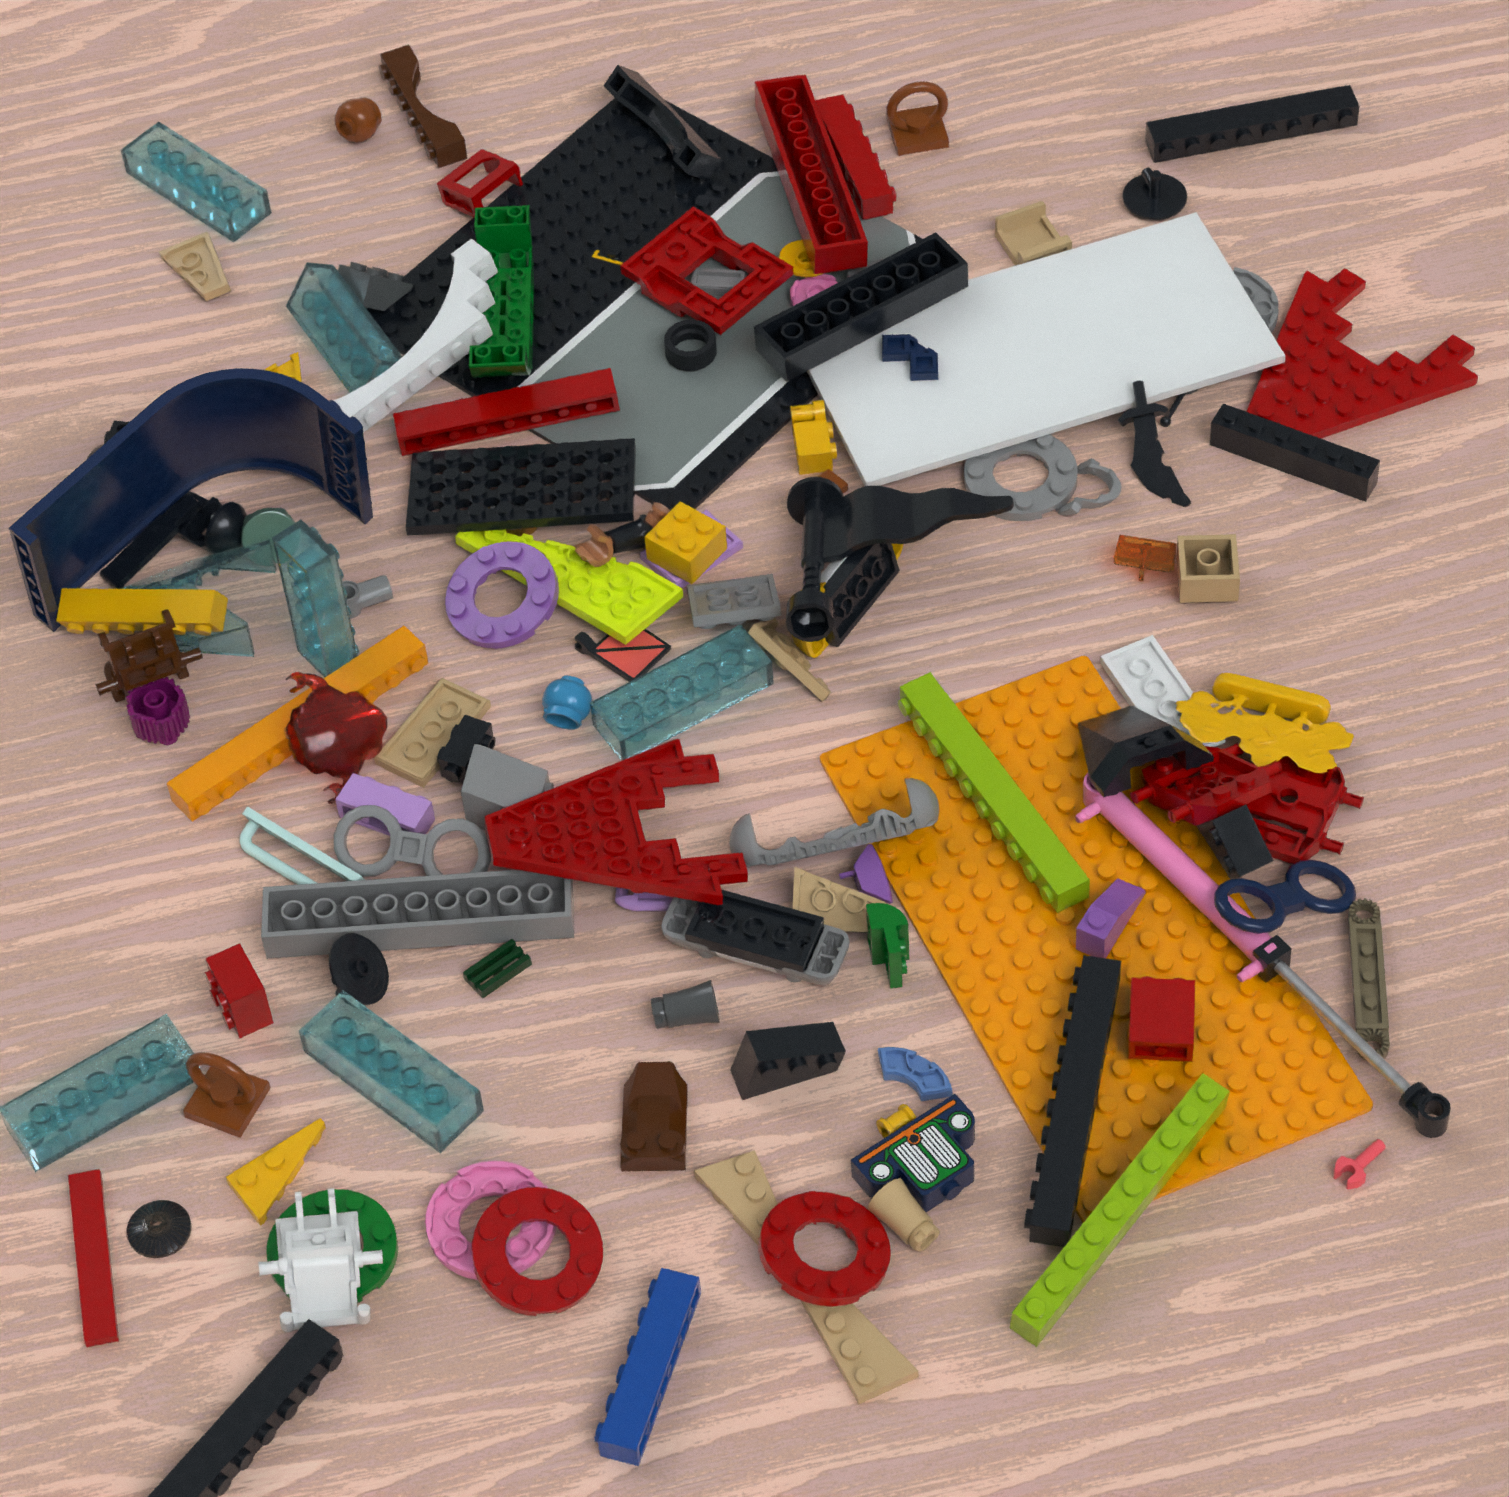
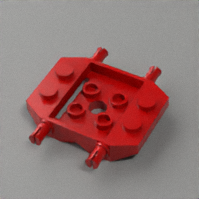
M1238 742L1222 749L1205 746L1214 756V761L1203 764L1198 768L1186 770L1173 755L1158 759L1154 764L1141 770L1144 787L1131 792L1130 798L1135 804L1148 798L1149 803L1163 810H1169L1168 818L1171 822L1175 823L1183 819L1197 826L1221 817L1271 793L1269 777L1282 772V766L1275 760L1266 766L1258 767L1237 757L1244 753L1239 747ZM1199 772V775H1197V776H1195V777H1192V778H1187V777H1189V776H1191V775H1193V774ZM1174 783H1175V785H1176V786H1173V787H1171V788H1169V789L1166 788V787H1168V786H1170V785H1172V784H1174Z
M1289 756L1282 757L1278 761L1282 766V772L1269 777L1271 793L1246 805L1250 813L1259 815L1264 820L1281 822L1295 830L1303 829L1307 831V834L1253 818L1272 858L1295 864L1299 861L1310 859L1319 850L1323 849L1341 855L1344 842L1327 838V832L1340 804L1361 809L1364 797L1347 792L1345 779L1339 767L1328 769L1324 773H1314L1298 767L1296 762ZM1284 796H1292L1296 799V801L1287 803L1284 802L1281 798Z

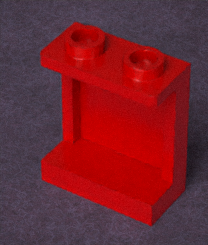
M1149 976L1141 978L1131 977L1128 1059L1192 1062L1195 980L1183 978L1157 979Z

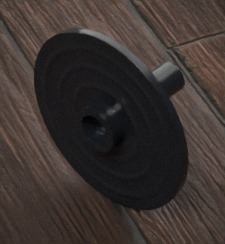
M1151 168L1143 169L1142 175L1129 181L1123 190V202L1126 208L1134 215L1144 219L1161 220L1172 217L1184 208L1187 201V191L1179 180L1170 175L1162 174L1158 170L1152 171Z
M349 933L339 937L333 943L329 953V969L332 983L337 987L336 996L341 999L347 998L358 1005H372L378 1002L385 995L389 983L388 967L384 956L370 939L360 934Z

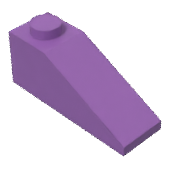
M1117 879L1090 905L1077 926L1076 950L1092 957L1106 958L1146 894V890Z

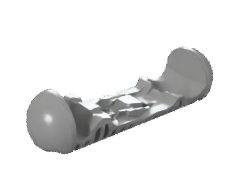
M906 778L905 784L911 807V814L908 817L902 818L897 813L883 808L868 816L869 822L863 823L861 826L854 823L844 828L840 827L825 833V836L821 839L806 843L799 841L796 837L787 838V841L780 848L771 850L765 849L757 843L749 813L742 816L733 826L729 842L731 853H743L746 867L763 863L770 866L911 834L915 829L934 825L939 817V802L934 791L925 782L914 778Z

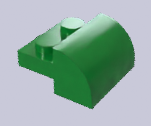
M884 903L866 904L867 941L872 965L885 963L890 989L903 987L902 974H907L906 960H909L908 921L905 915L894 906Z

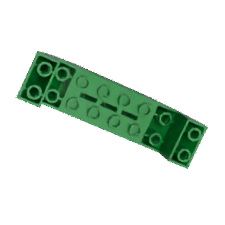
M529 205L475 208L474 228L476 241L491 254L498 273L486 281L496 303L483 312L493 335L480 345L470 346L469 369L473 378L530 375L533 364L534 270Z

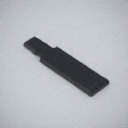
M187 494L164 517L160 514L106 568L101 570L100 576L115 588L122 589L136 573L180 532L178 527L200 506V502Z

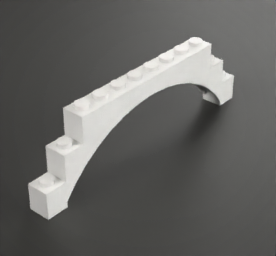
M472 238L451 253L454 269L449 291L433 323L420 340L384 373L355 391L334 400L341 407L342 412L360 421L363 426V433L470 352V346L480 345L493 335L483 312L496 303L486 281L498 273L491 254Z

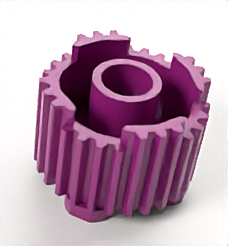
M169 677L161 678L128 691L129 695L126 696L128 703L127 711L136 737L143 741L147 739L148 743L153 741L156 744L159 741L160 744L162 743L167 746L176 743L180 732L184 733V728H188L190 712L185 694L179 685H175L174 679L169 680Z

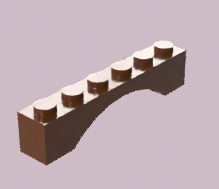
M410 45L381 53L382 65H379L381 77L383 80H388L389 90L392 96H397L400 110L402 112L406 111L407 121L411 128L415 127L419 143L425 144V151L429 160L433 159L439 169L468 159L465 139L457 125L431 113L417 98L416 92L421 75L418 59Z

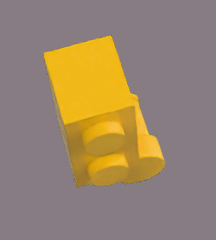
M824 400L812 401V404L790 406L792 434L799 475L825 472L827 469L833 471L832 459H837V449L835 442L830 443V439L834 438L832 422L826 421Z

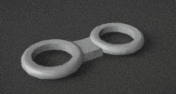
M362 805L348 811L338 822L333 835L334 851L339 862L362 877L378 876L390 870L397 861L421 864L427 876L443 875L437 869L434 862V849L440 838L451 831H462L469 834L478 847V860L470 873L487 872L491 862V853L485 832L475 823L465 819H447L435 825L428 834L402 831L398 819L387 809L376 805ZM368 817L381 820L387 826L390 833V847L387 854L374 864L357 862L347 849V835L350 828L356 821Z

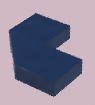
M910 334L882 335L883 362L910 361V381L938 380L937 352L931 348H925L918 343V339Z

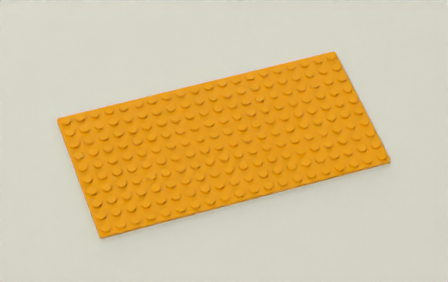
M1087 656L1077 657L955 703L1090 879L1089 898L1059 913L1055 911L1051 904H1046L1043 901L1039 888L1034 882L1028 881L1023 867L1018 860H1012L1002 839L998 840L994 836L990 823L986 818L982 819L979 816L971 798H966L963 795L959 782L955 777L948 775L940 757H935L932 754L928 741L924 736L917 734L912 720L820 755L822 767L854 823L859 826L869 822L868 816L883 808L897 813L902 818H906L911 814L905 784L906 778H914L925 782L937 796L939 817L934 825L915 829L909 835L869 844L874 846L883 864L891 888L1043 1154L1046 1146L1041 1145L1043 1126H1050L1051 1118L1046 1117L1049 1098L1055 1099L1056 1091H1052L1053 1076L1055 1071H1061L1062 1066L1057 1064L1060 1045L1066 1046L1067 1038H1063L1065 1019H1071L1072 1012L1068 1011L1070 993H1076L1077 986L1073 985L1074 972L1076 967L1082 966L1083 956H1090L1076 950V928L1090 905L1117 879L1146 890V894L1106 959L1121 961V978L1076 1212L1082 1223H1084L1202 1073L1230 1091L1226 1108L1153 1200L1363 1115L1373 1109V1101L1314 1009L1279 974L1268 982H1264L1258 975L1240 982L1237 979V974L1244 967L1252 963L1242 951L1100 813L1082 823L1076 821L1075 816L1086 807L1083 803V780L1088 773L1078 723L1121 709ZM1155 761L1130 768L1131 789L1122 791L1130 800L1131 792L1144 787L1141 770L1154 764ZM1148 798L1135 804L1216 884L1220 885L1230 880L1197 826L1183 819L1175 823L1171 822L1168 818L1169 810H1163L1149 803ZM1240 893L1229 895L1248 915L1256 919ZM1149 976L1157 979L1183 978L1195 980L1192 1062L1128 1059L1131 977L1141 978Z

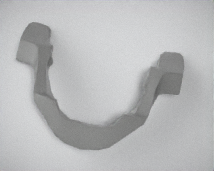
M1093 458L1080 463L1077 466L1078 474H1092L1099 477L1108 485L1109 493L1101 494L1098 499L1076 497L1070 503L1062 506L1058 514L1065 516L1074 515L1082 508H1099L1112 502L1121 492V482L1112 469L1100 466V463Z

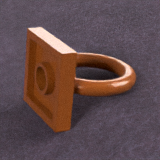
M925 81L913 82L898 89L889 99L886 108L887 122L898 156L949 148V138L942 119L948 109V97L940 86ZM917 92L931 93L938 101V105L897 111L899 103L905 97Z
M198 1052L191 1055L187 1060L186 1069L190 1078L198 1087L183 1110L185 1118L241 1138L271 1088L269 1081L245 1073L239 1066L219 1055L206 1052ZM199 1065L210 1066L205 1075L200 1070Z

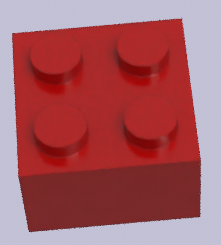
M240 943L205 958L209 971L204 972L211 988L209 992L216 1007L220 1006L223 1010L221 1014L229 1030L234 1028L240 1039L274 1023L265 988Z

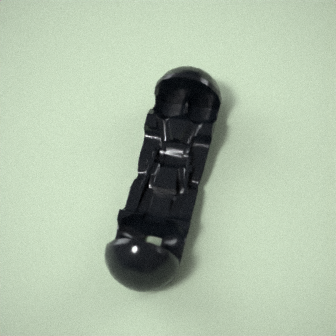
M102 444V445L96 447L94 450H92V452L88 455L87 459H88L92 454H94L100 447H102L104 444ZM189 491L187 494L199 501L200 506L178 527L180 532L177 536L218 556L239 549L242 546L241 529L244 524V518L247 516L244 508L233 501L222 505L215 497L207 500ZM185 494L175 504H173L165 513L162 514V516L164 517L171 510V508L177 505L187 494ZM207 528L206 534L203 535V531Z

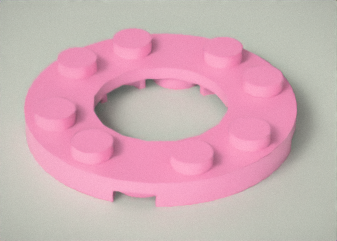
M504 1161L479 1162L458 1170V1175L450 1179L446 1184L441 1183L436 1189L426 1211V1232L433 1253L449 1270L460 1276L478 1280L474 1272L471 1243L462 1235L459 1224L463 1212L472 1202L482 1197H502L509 1192L522 1188H548L534 1176L532 1171L520 1165ZM545 1221L526 1222L522 1224L520 1232L508 1241L505 1253L509 1264L518 1274L530 1268L545 1254L553 1240L556 1226Z

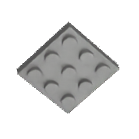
M773 574L687 585L694 627L710 629L716 627L717 624L729 623L730 625H740L745 623L746 620L770 621L776 616H781L780 602Z

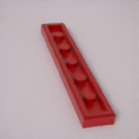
M100 1169L68 1175L84 1343L86 1347L117 1342L119 1341L102 1173Z

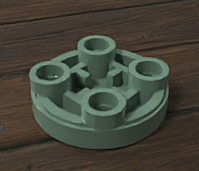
M263 508L244 518V524L241 529L242 545L246 553L255 561L264 564H275L284 561L295 551L299 541V532L294 519L285 509Z

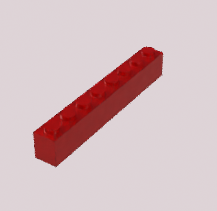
M611 368L405 410L393 413L401 454L406 456L416 452L444 448L620 411L612 371Z

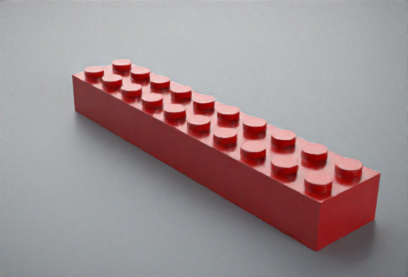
M806 74L755 81V108L814 274L867 267L868 241Z

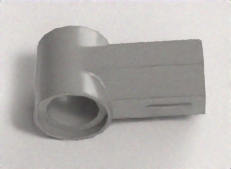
M386 575L357 584L353 581L338 583L334 588L336 612L344 619H352L361 613L362 608L392 599L393 593Z

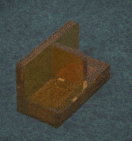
M1119 535L1113 563L1115 565L1140 568L1139 581L1144 582L1146 570L1167 573L1171 572V570L1174 571L1177 543Z

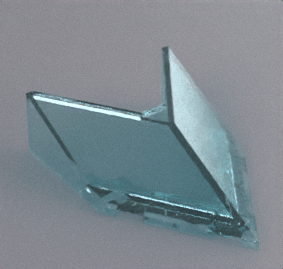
M268 539L193 559L120 589H198L196 585H202V576L205 573L212 572L213 576H218L220 569L276 573L277 568L271 541ZM228 609L226 610L223 632H211V635L205 636L186 631L185 635H174L180 652H187L199 647L201 653L254 657L255 653L248 623Z

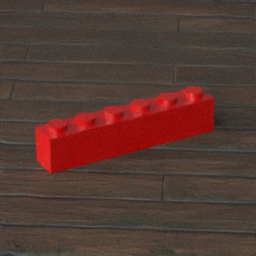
M843 94L815 100L851 198L862 220L893 214V202L897 200L895 189L893 186H889L885 169L881 170L878 155L876 152H872L869 137L864 136L860 120L855 119L852 104L847 103Z

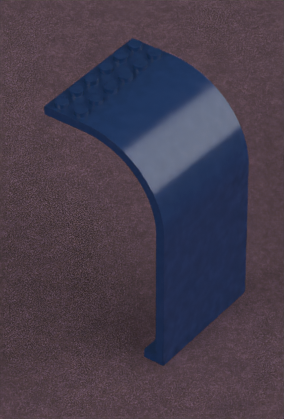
M243 368L219 370L205 373L177 384L155 399L9 527L33 615L50 630L56 631L61 626L60 623L56 622L62 588L82 587L138 537L160 514L165 513L181 497L198 485L227 473L245 470H270L294 475L317 486L366 525L373 518L362 424L355 417H349L342 412L341 407L335 401L327 400L308 385L286 375L267 370Z

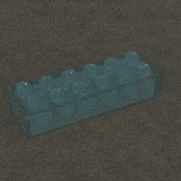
M157 122L121 149L127 174L232 242H235L272 213L266 189L161 122Z
M307 262L286 307L348 392L351 393L384 373L401 359L402 355L334 265Z
M300 519L272 537L297 650L319 673L326 677L357 657L359 648L355 643L354 635L356 632L350 621L352 613L347 606L346 598L348 594L342 582L344 575L338 563L340 555L334 545L331 543L327 544L322 540L316 528L309 527Z
M740 624L590 702L593 726L621 761L667 741L774 684L772 661Z
M344 990L299 1030L303 1050L306 1054L439 1153L453 1142L484 1111L479 1089Z
M165 1014L0 1106V1114L6 1129L33 1170L37 1172L194 1083L187 1072L186 1063L188 1058L195 1053L168 1015Z

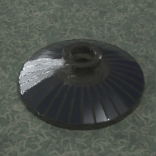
M157 1200L141 1206L134 1212L128 1222L126 1233L130 1246L138 1254L148 1258H163L176 1253L186 1244L191 1234L192 1224L188 1212L181 1205L173 1201ZM156 1222H161V1224L157 1226L153 1225Z

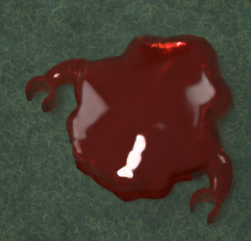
M294 672L285 679H294L297 682V686L289 691L295 693L307 685L312 689V692L307 696L305 703L294 708L291 712L290 721L284 729L288 740V747L295 763L305 767L313 774L326 772L335 778L343 779L342 785L332 783L323 789V791L332 790L335 793V798L327 801L329 804H333L353 773L359 775L365 760L373 759L380 753L383 736L388 727L387 716L382 709L371 703L363 693L357 690L344 694L330 686L321 676Z

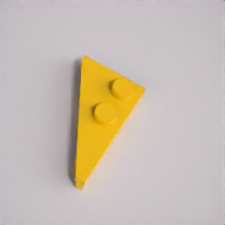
M321 1118L226 1176L228 1185L260 1226L266 1222V1214L276 1200L280 1201L286 1186L292 1183L304 1164V1157L312 1146L315 1147L321 1139L322 1132L326 1129L325 1123Z

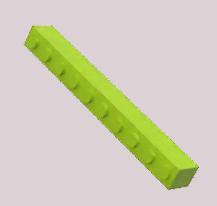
M929 672L900 686L898 706L904 716H909L917 734L924 736L928 741L932 754L935 757H940L948 775L955 777L959 782L963 795L966 798L970 797L975 804L979 816L982 819H987L994 836L998 840L1002 839L1007 846V851L1012 860H1018L1023 867L1028 881L1034 882L1039 888L1043 901L1046 904H1051L1055 911L1059 913L1089 898L1090 879L932 673Z
M1202 1073L1013 1310L1010 1329L1037 1347L1224 1111L1230 1092L1228 1089Z

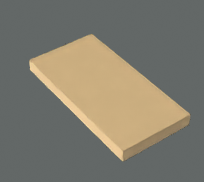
M441 678L375 756V765L424 788L440 769L439 763H437L438 752L450 740L453 727L456 724L459 725L464 715L481 720L491 708L490 700Z

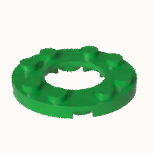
M334 1189L336 1213L358 1211L359 1233L363 1237L364 1245L362 1252L382 1249L383 1264L363 1265V1267L359 1268L360 1287H356L357 1303L363 1301L362 1297L373 1291L376 1287L380 1289L391 1275L398 1256L396 1230L387 1211L374 1199L359 1192ZM328 1190L319 1191L302 1198L303 1216L330 1214ZM296 1202L289 1206L278 1219L297 1217ZM276 1222L271 1229L267 1241V1261L278 1260ZM271 1274L274 1282L285 1292L284 1275Z

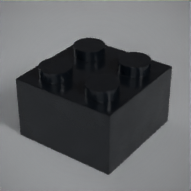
M1247 805L1212 820L1214 827L1209 829V832L1216 846L1223 845L1227 856L1223 857V861L1230 875L1236 873L1238 878L1274 861Z

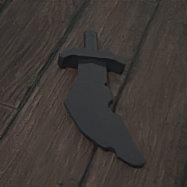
M1141 380L1135 381L1132 384L1136 407L1128 409L1118 419L1123 427L1128 423L1134 422V454L1130 466L1146 489L1163 499L1170 498L1174 504L1187 507L1191 504V501L1184 493L1171 466H1165L1162 463L1164 450L1160 441L1156 440L1158 433L1155 417L1161 415L1168 416L1170 412L1163 405L1156 403L1147 404L1144 382Z

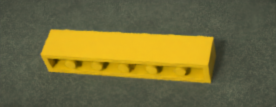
M62 588L56 622L65 626L68 632L83 634L84 630H92L98 634L102 632L109 634V630L132 635L135 631H144L163 624L161 611L168 609L176 626L172 628L174 635H185L186 631H191L199 635L209 636L211 632H223L228 598L216 590Z

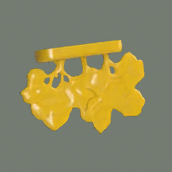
M1221 673L1216 677L1212 686L1214 696L1205 691H1198L1192 693L1188 700L1176 702V710L1182 713L1179 721L1183 727L1189 730L1193 738L1201 743L1222 741L1227 737L1237 736L1241 739L1239 747L1245 753L1251 755V761L1258 767L1266 766L1275 760L1279 761L1284 756H1289L1300 768L1314 773H1324L1328 769L1337 767L1334 756L1329 753V750L1349 748L1354 738V735L1348 733L1346 728L1339 722L1324 723L1331 711V705L1325 697L1233 673ZM1212 703L1219 704L1217 707H1211ZM1224 706L1227 708L1234 706L1231 712L1225 714L1218 712ZM1243 708L1263 712L1265 714L1261 716L1252 715L1247 713ZM1240 709L1242 715L1237 714L1236 711ZM1303 724L1308 725L1309 729L1303 730Z

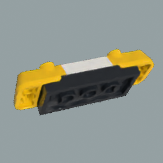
M878 543L867 545L842 560L830 562L821 573L820 591L828 595L834 604L833 629L825 638L813 642L802 641L792 635L795 645L806 656L817 658L829 644L835 647L840 646L900 571L897 559L901 555L903 544Z

